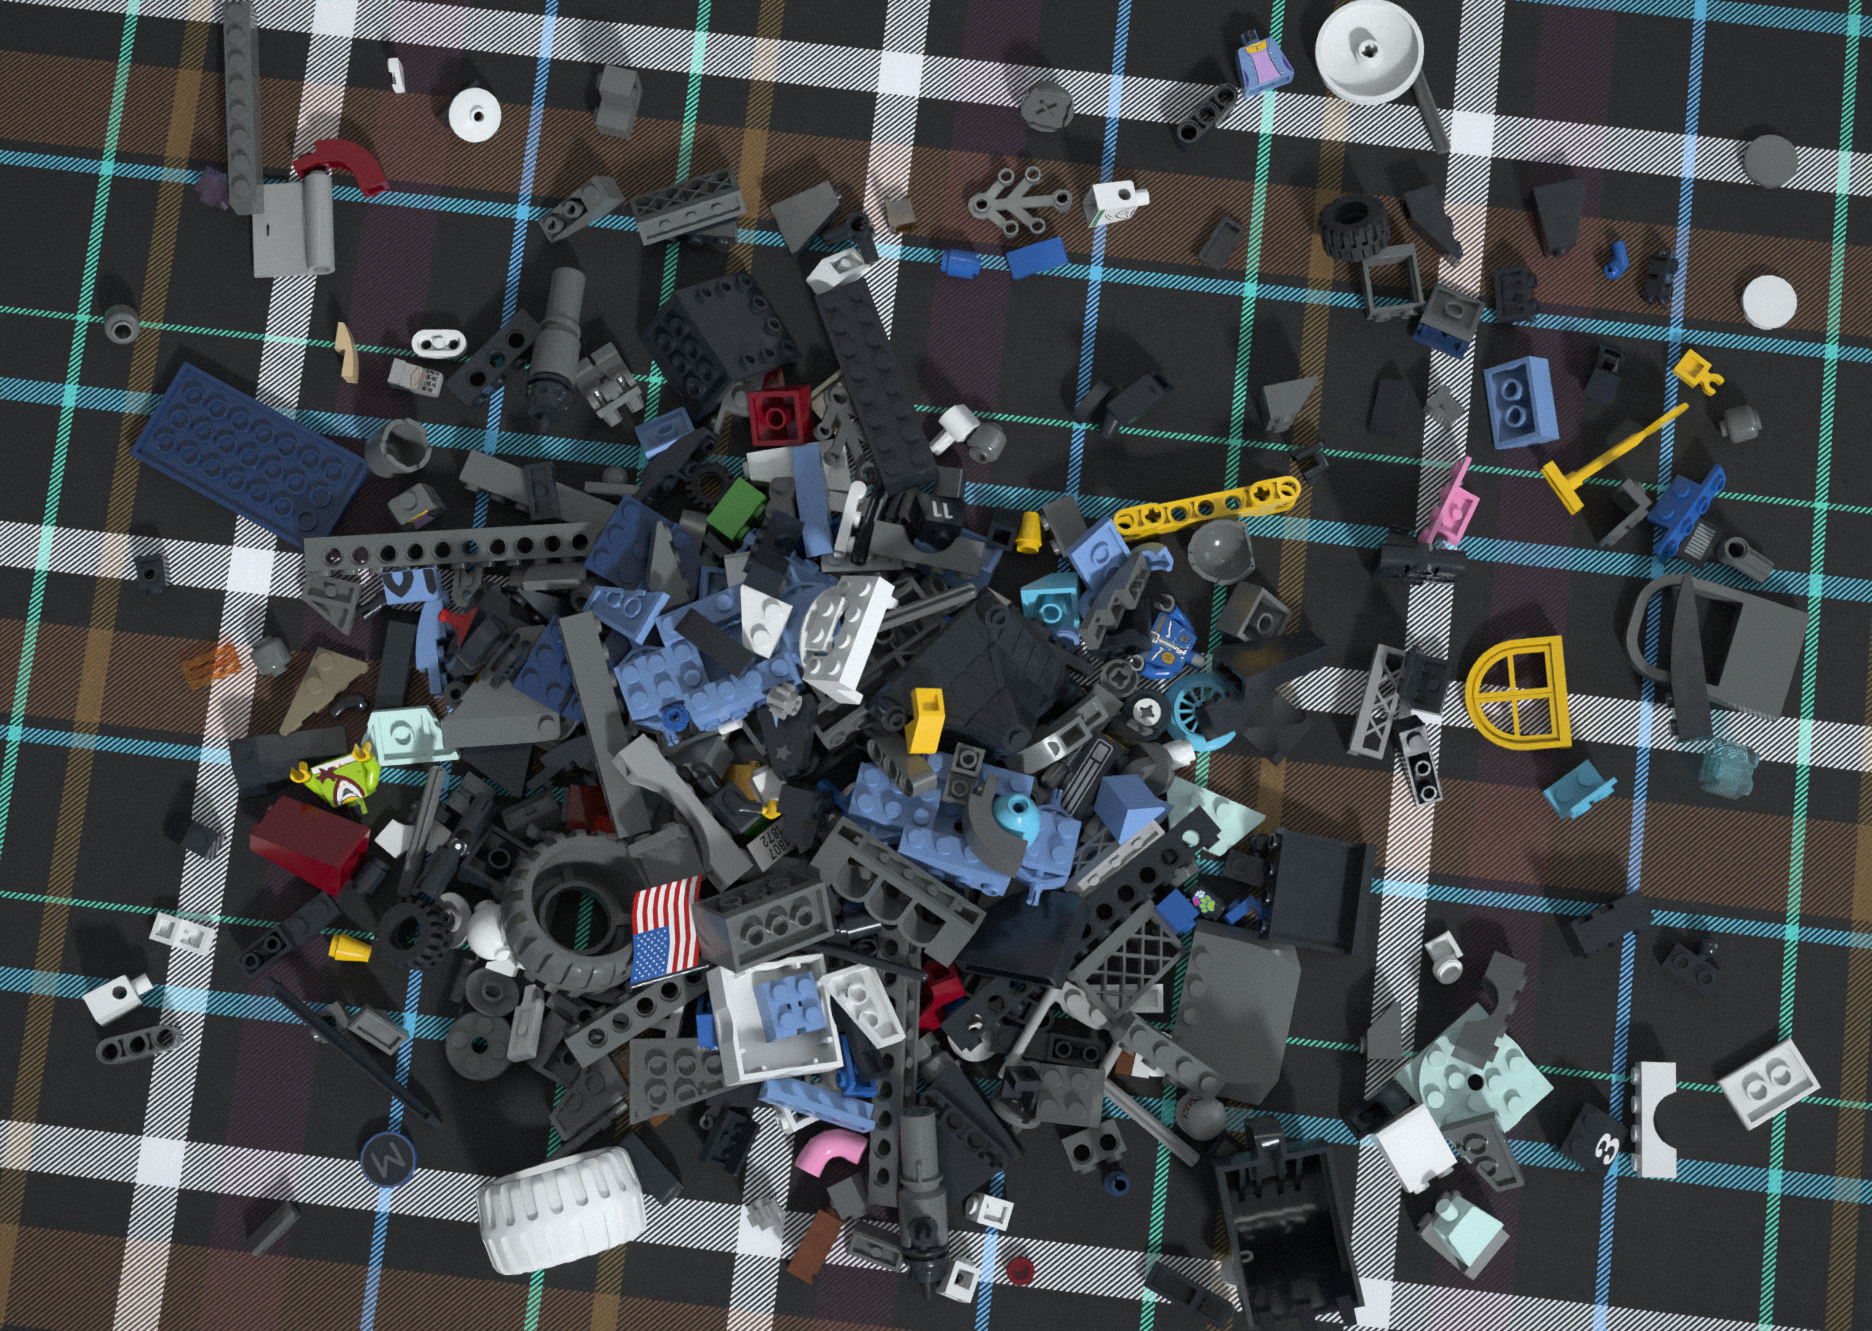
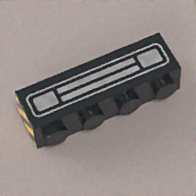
M1096 730L1072 767V772L1067 775L1059 790L1061 789L1064 792L1060 804L1061 808L1074 819L1082 821L1077 842L1084 833V826L1087 821L1096 815L1094 805L1102 778L1104 776H1116L1118 772L1122 771L1129 761L1128 756L1131 752L1108 735Z

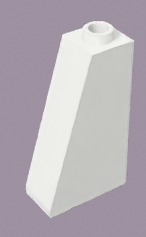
M834 439L806 443L805 445L819 443L823 460V454L831 448ZM804 445L746 453L748 461L743 462L745 478H750L753 486L769 487L774 477H794L792 448ZM844 445L841 452L842 460L838 464L828 466L823 460L828 490L848 494L851 478L846 447ZM830 453L831 459L835 461L834 455Z

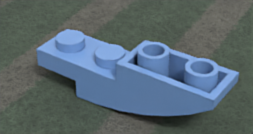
M442 585L441 600L425 602L416 637V668L421 673L428 672L430 693L435 698L443 697L444 689L450 683L448 673L443 670L446 650L445 646H441L440 643L450 642V634L454 633V629L447 622L443 623L437 619L442 608L447 609V607L451 606L450 592L445 590Z

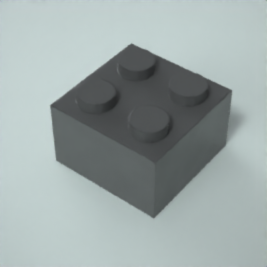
M1042 1063L1040 1073L1042 1084L1037 1101L1035 1121L1100 1128L1106 1070Z

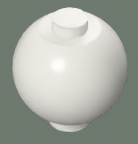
M485 900L475 906V913L468 922L466 935L471 949L478 956L487 960L503 961L509 958L510 948L509 946H503L501 941L502 924H499L500 904H496L493 900Z

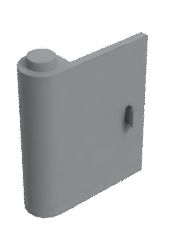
M316 170L310 172V175L305 177V182L263 184L264 213L252 214L254 277L305 276L333 273L335 271L332 178L326 175V172Z

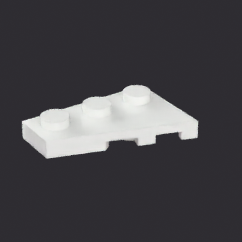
M857 964L823 975L819 979L877 1049L900 1042L906 1037L875 968Z

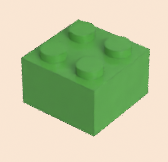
M739 477L707 517L706 522L710 531L737 550L740 545H743V539L756 524H762L766 516L765 510L768 503L766 496Z

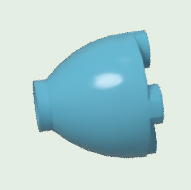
M1006 793L996 798L991 805L995 822L1005 832L1027 840V848L1030 847L1037 838L1041 825L1039 809L1034 801L1020 793Z

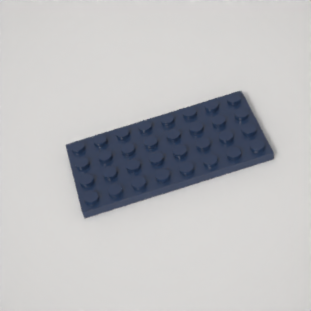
M184 361L129 452L132 457L303 551L304 538L332 536L371 470L364 458Z

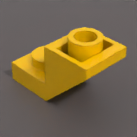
M915 688L911 691L914 720L905 725L908 754H934L937 751L945 719L942 689Z

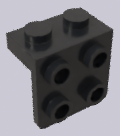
M1413 645L1411 651H1407L1404 659L1406 671L1404 678L1401 677L1398 681L1397 694H1399V698L1409 710L1441 716L1455 663L1450 660L1427 656L1420 646Z

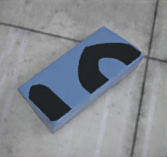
M435 568L382 573L388 605L441 600V573Z

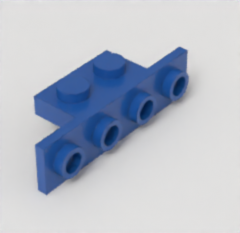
M1716 463L1701 485L1677 475L1647 516L1649 523L1667 531L1654 549L1661 564L1665 565L1668 559L1676 554L1679 544L1685 536L1692 532L1694 523L1699 516L1708 510L1712 498L1723 489L1726 476L1721 465Z

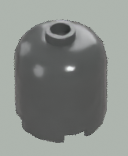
M410 418L393 420L374 431L366 440L364 459L374 474L382 478L395 479L424 467L430 459L432 447H429L426 438L428 433L419 422Z

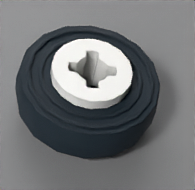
M1140 689L1133 692L1126 699L1122 708V714L1130 715L1157 732L1158 735H1161L1169 726L1172 708L1168 699L1161 692L1154 689Z

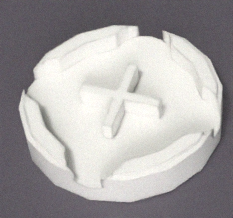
M1774 275L1761 276L1754 279L1744 289L1740 300L1746 320L1753 326L1763 330H1771L1772 328H1779L1785 325L1792 318L1797 307L1796 294L1792 286L1784 279Z

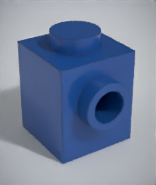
M1177 888L1154 909L1175 935L1181 931L1186 934L1197 924L1194 919L1198 916L1199 912Z

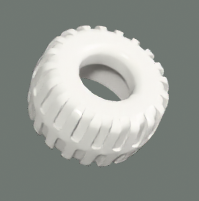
M621 1147L595 1149L517 1171L486 1183L479 1188L475 1198L480 1234L493 1267L503 1275H518L525 1272H534L539 1269L551 1268L609 1250L639 1236L645 1230L647 1224L641 1184L629 1154Z

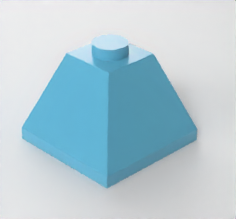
M1078 572L1051 573L1021 588L1024 616L1030 620L1032 617H1036L1046 622L1045 628L1052 631L1049 638H1052L1054 630L1061 625H1070L1077 630L1079 629L1081 614L1078 610V603L1081 598Z

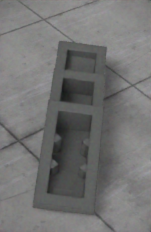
M1137 551L1114 574L1085 615L1078 631L1088 650L1099 649L1106 631L1117 629L1124 611L1136 608L1151 573V569L1142 551Z

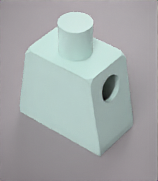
M1456 1196L1452 1202L1448 1199H1442L1436 1205V1212L1440 1216L1434 1222L1433 1228L1450 1253L1470 1267L1502 1228L1503 1224L1460 1196Z

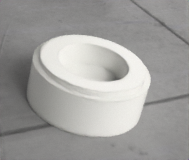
M1445 955L1439 958L1433 966L1434 976L1443 984L1455 982L1463 971L1462 964L1453 955Z

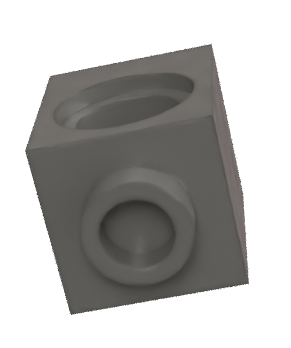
M336 1001L317 1013L324 1020L329 1016H333L336 1020V1027L334 1029L343 1035L350 1030L348 1029L347 1022L352 1016L343 1002ZM309 1027L310 1033L317 1042L321 1040L322 1043L329 1044Z

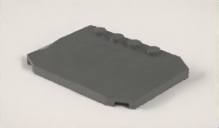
M1196 918L1197 924L1193 931L1172 1039L1218 1069L1228 1079L1216 1096L1259 1105L1279 1080L1301 973L1295 946L1258 940L1259 933L1257 931ZM1164 1076L1162 1077L1161 1084L1188 1090V1087L1181 1082L1176 1086Z

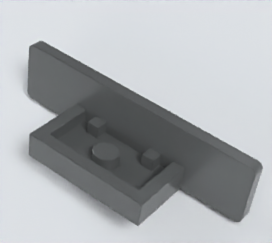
M766 374L736 383L718 404L721 406L718 416L713 415L710 431H713L716 436L721 438L728 413L750 419L747 392L761 390Z

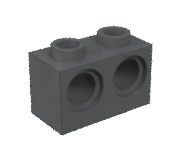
M1114 1118L1102 1122L1100 1128L1089 1127L1060 1139L1073 1171L1079 1170L1081 1175L1097 1169L1095 1163L1106 1159L1107 1164L1123 1158L1121 1152L1127 1150ZM1104 1134L1114 1136L1116 1143L1113 1149L1106 1151L1101 1148L1100 1138ZM1080 1144L1086 1145L1089 1149V1157L1085 1161H1078L1073 1155L1075 1147Z

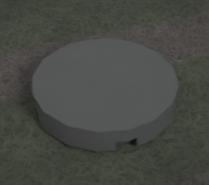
M1769 134L1760 136L1750 143L1745 151L1742 165L1744 173L1752 183L1759 184L1767 189H1773L1783 186L1792 179L1797 171L1799 159L1796 149L1788 140L1781 136Z

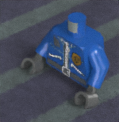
M1161 593V596L1165 599L1163 605L1154 602V607L1163 610L1164 613L1160 612L1151 630L1152 651L1139 655L1128 654V657H1131L1134 663L1133 666H1124L1125 670L1136 671L1151 680L1166 679L1179 675L1184 664L1199 671L1206 656L1192 650L1197 639L1194 635L1195 630L1186 615L1174 604L1173 597Z

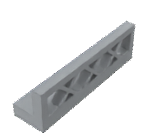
M1382 644L1376 646L1346 753L1356 756L1363 754L1380 760L1383 758L1399 699V694H1397L1398 681L1401 677L1404 678L1406 671L1404 659L1407 651ZM1388 654L1403 658L1400 669L1393 673L1389 671L1385 664ZM1383 669H1384V671H1385V673H1386L1387 676H1385V677H1383V678L1381 679L1382 673H1383ZM1399 673L1396 682L1393 676ZM1389 679L1395 688L1392 696L1383 699L1378 690L1379 684ZM1377 696L1380 702L1374 705L1375 698ZM1391 700L1390 708H1388L1386 702ZM1382 705L1387 713V719L1382 724L1376 726L1371 713L1373 709ZM1370 723L1372 729L1367 731L1368 724ZM1384 726V730L1381 735L1379 728ZM1372 732H1375L1380 740L1378 752L1362 747L1365 736Z
M1153 819L1125 843L1120 845L1117 840L1107 843L1108 837L1112 833L1105 826L1075 852L1071 868L1076 869L1075 875L1066 882L1063 889L1066 893L1068 891L1078 892L1087 901L1166 833ZM1098 850L1097 856L1094 859L1086 861V857L1091 851Z

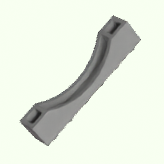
M642 734L614 757L611 762L630 784L658 793L683 814L697 838L707 878L720 893L753 867L747 852L738 848L733 842L730 832L725 827L719 825L714 819L712 810L699 801L695 796L696 793L693 787L686 782L684 783L677 774L676 767L670 761L665 760L660 754L657 744L652 739H648L645 734Z

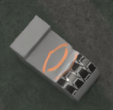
M394 358L388 383L392 388L430 397H438L445 376L437 371L424 369L420 366L406 363L404 360Z

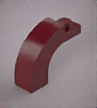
M324 139L313 142L317 152L304 153L297 160L292 161L294 169L301 180L310 175V172L316 170L326 171L339 168L351 172L355 175L359 188L366 199L391 189L385 173L372 154L362 146L348 140Z

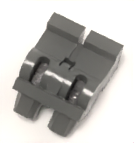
M609 342L590 354L596 365L593 366L587 357L578 362L575 385L600 419L603 418L613 427L623 419L617 410L618 407L626 403L629 410L634 413L643 408L644 403L640 396L642 392L612 342Z

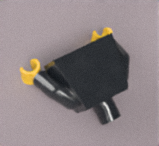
M711 771L698 780L699 785L705 791L699 798V801L712 810L714 819L720 826L725 827L731 835L742 834L762 816L761 814H764L769 819H774L781 815V813L776 812L777 800L769 799L766 807L761 802H751L732 780L719 782Z

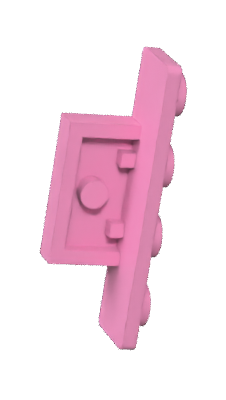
M1466 456L1461 462L1456 461L1449 472L1452 478L1449 484L1445 483L1438 495L1441 501L1438 506L1435 505L1428 516V520L1431 522L1428 528L1424 527L1417 542L1432 544L1435 535L1453 546L1460 542L1480 498L1459 487L1472 460L1471 457Z

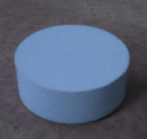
M1061 625L1054 630L1052 639L1066 646L1065 651L1073 652L1079 646L1080 634L1073 626Z

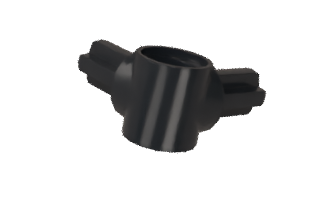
M860 211L853 212L848 218L843 219L844 224L822 232V239L826 246L829 247L850 239L851 242L858 243L866 265L879 261V255L873 240L876 236L874 224L865 213ZM866 221V226L862 231H855L857 222Z

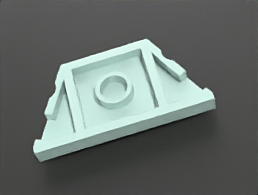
M429 705L374 710L371 713L367 731L361 742V749H363L365 742L371 743L370 751L381 766L458 760L461 758L458 748H443L441 723Z
M1174 776L1171 788L1167 790V803L1175 806L1168 814V831L1200 805L1222 830L1217 835L1220 841L1207 851L1219 857L1264 821L1266 815L1177 776ZM1189 831L1183 834V841L1194 846L1197 845L1198 837L1194 832Z

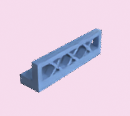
M790 1077L762 1081L758 1100L861 1133L874 1130L876 1121L870 1120L874 1104L855 1098H842L840 1093Z

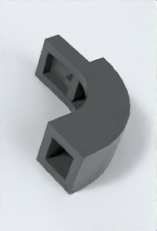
M989 773L984 783H978L975 793H970L963 807V833L973 853L984 864L999 873L1014 878L1022 865L1028 841L1005 832L995 822L991 805L1000 777Z

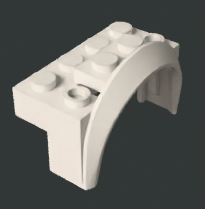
M841 576L837 585L824 590L814 599L804 616L800 630L799 651L805 671L802 680L839 703L860 704L863 695L856 691V687L886 608L893 610L898 605L899 601L891 596L895 586L879 576ZM846 610L845 620L840 633L835 638V646L832 649L833 635L837 622ZM814 653H827L828 655L814 656Z

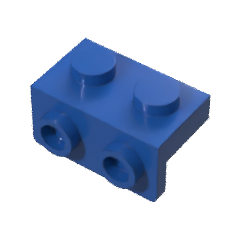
M840 1034L838 1038L844 1066L837 1068L835 1079L837 1087H840L842 1098L874 1097L878 1092L876 1081L861 1082L851 1048L848 1045L846 1034Z

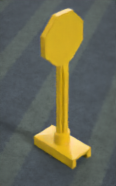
M1686 402L1679 405L1643 431L1631 435L1577 472L1572 471L1564 477L1553 460L1543 466L1540 472L1572 516L1584 506L1574 492L1576 488L1583 484L1582 481L1637 446L1644 437L1654 433L1675 419L1689 406Z

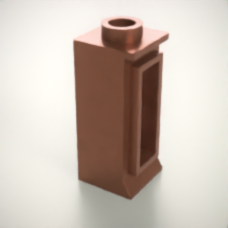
M827 1207L826 1211L819 1209L789 1264L787 1272L809 1284L814 1282L813 1274H818L842 1229L838 1227L839 1224L842 1226L845 1224L838 1212L830 1207Z

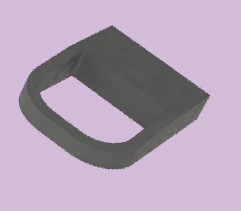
M1670 574L1659 577L1639 592L1634 600L1623 636L1624 653L1633 670L1644 679L1668 687V672L1650 665L1643 658L1638 648L1637 636L1650 597L1656 591L1664 588L1680 589L1683 574ZM1692 577L1694 594L1736 608L1713 685L1706 683L1708 700L1770 722L1779 719L1811 614L1733 588Z

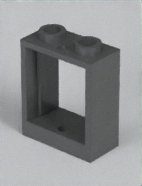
M1414 243L1388 246L1385 249H1381V253L1378 255H1373L1370 259H1363L1358 262L1367 320L1374 319L1375 322H1385L1395 316L1409 319L1421 313L1424 307V300ZM1405 262L1412 303L1375 308L1368 267Z

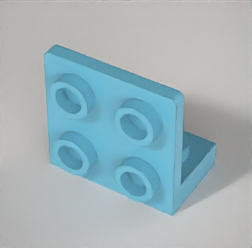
M1587 759L1544 790L1542 794L1561 819L1568 816L1574 819L1592 807L1589 804L1590 801L1596 803L1612 793L1614 789L1611 786L1617 780L1613 777L1604 781Z

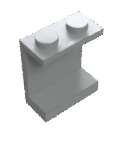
M1453 1189L1450 1193L1446 1190L1437 1199L1436 1204L1442 1199H1448L1452 1202L1461 1193ZM1436 1209L1432 1214L1427 1212L1417 1224L1420 1229L1416 1232L1459 1271L1472 1280L1477 1277L1510 1237L1503 1229H1500L1469 1267L1450 1253L1433 1228L1434 1222L1440 1216Z

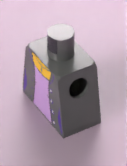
M423 483L413 486L387 503L389 515L400 533L414 532L448 511L435 489Z

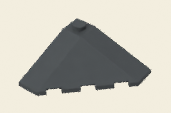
M545 625L516 627L509 635L511 636L515 633L521 635L516 647L525 639L532 644L525 661L544 631ZM520 669L510 680L506 681L496 690L489 686L492 675L486 681L481 679L477 683L472 681L459 697L462 700L452 714L447 712L441 719L443 748L533 743L561 739L559 714L511 687Z

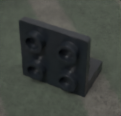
M1147 598L1139 599L1135 609L1125 610L1117 629L1107 630L1099 649L1088 650L1087 648V653L1103 662H1109L1128 657V654H1141L1152 651L1150 600Z

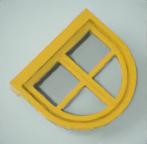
M1561 635L1502 642L1487 650L1475 662L1467 678L1465 702L1472 723L1486 739L1503 748L1519 751L1572 748ZM1544 652L1548 687L1516 690L1513 655ZM1507 657L1510 691L1479 693L1482 679L1488 669L1497 661ZM1549 698L1552 734L1520 736L1517 700ZM1511 701L1514 735L1505 733L1492 725L1484 715L1480 703Z

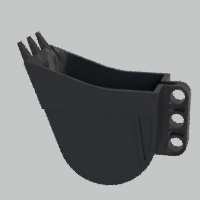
M1273 1114L1244 1119L1249 1151L1209 1158L1208 1169L1216 1186L1237 1294L1248 1328L1260 1327L1261 1331H1277L1275 1324L1299 1319L1304 1331H1318L1315 1316L1339 1312L1346 1327L1357 1325L1354 1308L1364 1307L1365 1302L1347 1229L1331 1145L1323 1137L1285 1143L1282 1125ZM1245 1250L1251 1251L1253 1253V1259L1249 1262L1242 1263V1260L1249 1258L1250 1255H1241L1240 1252Z

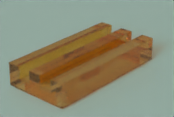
M234 644L181 663L189 689L191 690L243 671ZM230 653L231 657L193 672L189 670V668ZM232 663L234 664V666L226 668L219 672L213 673L211 675L193 681V678L214 671Z

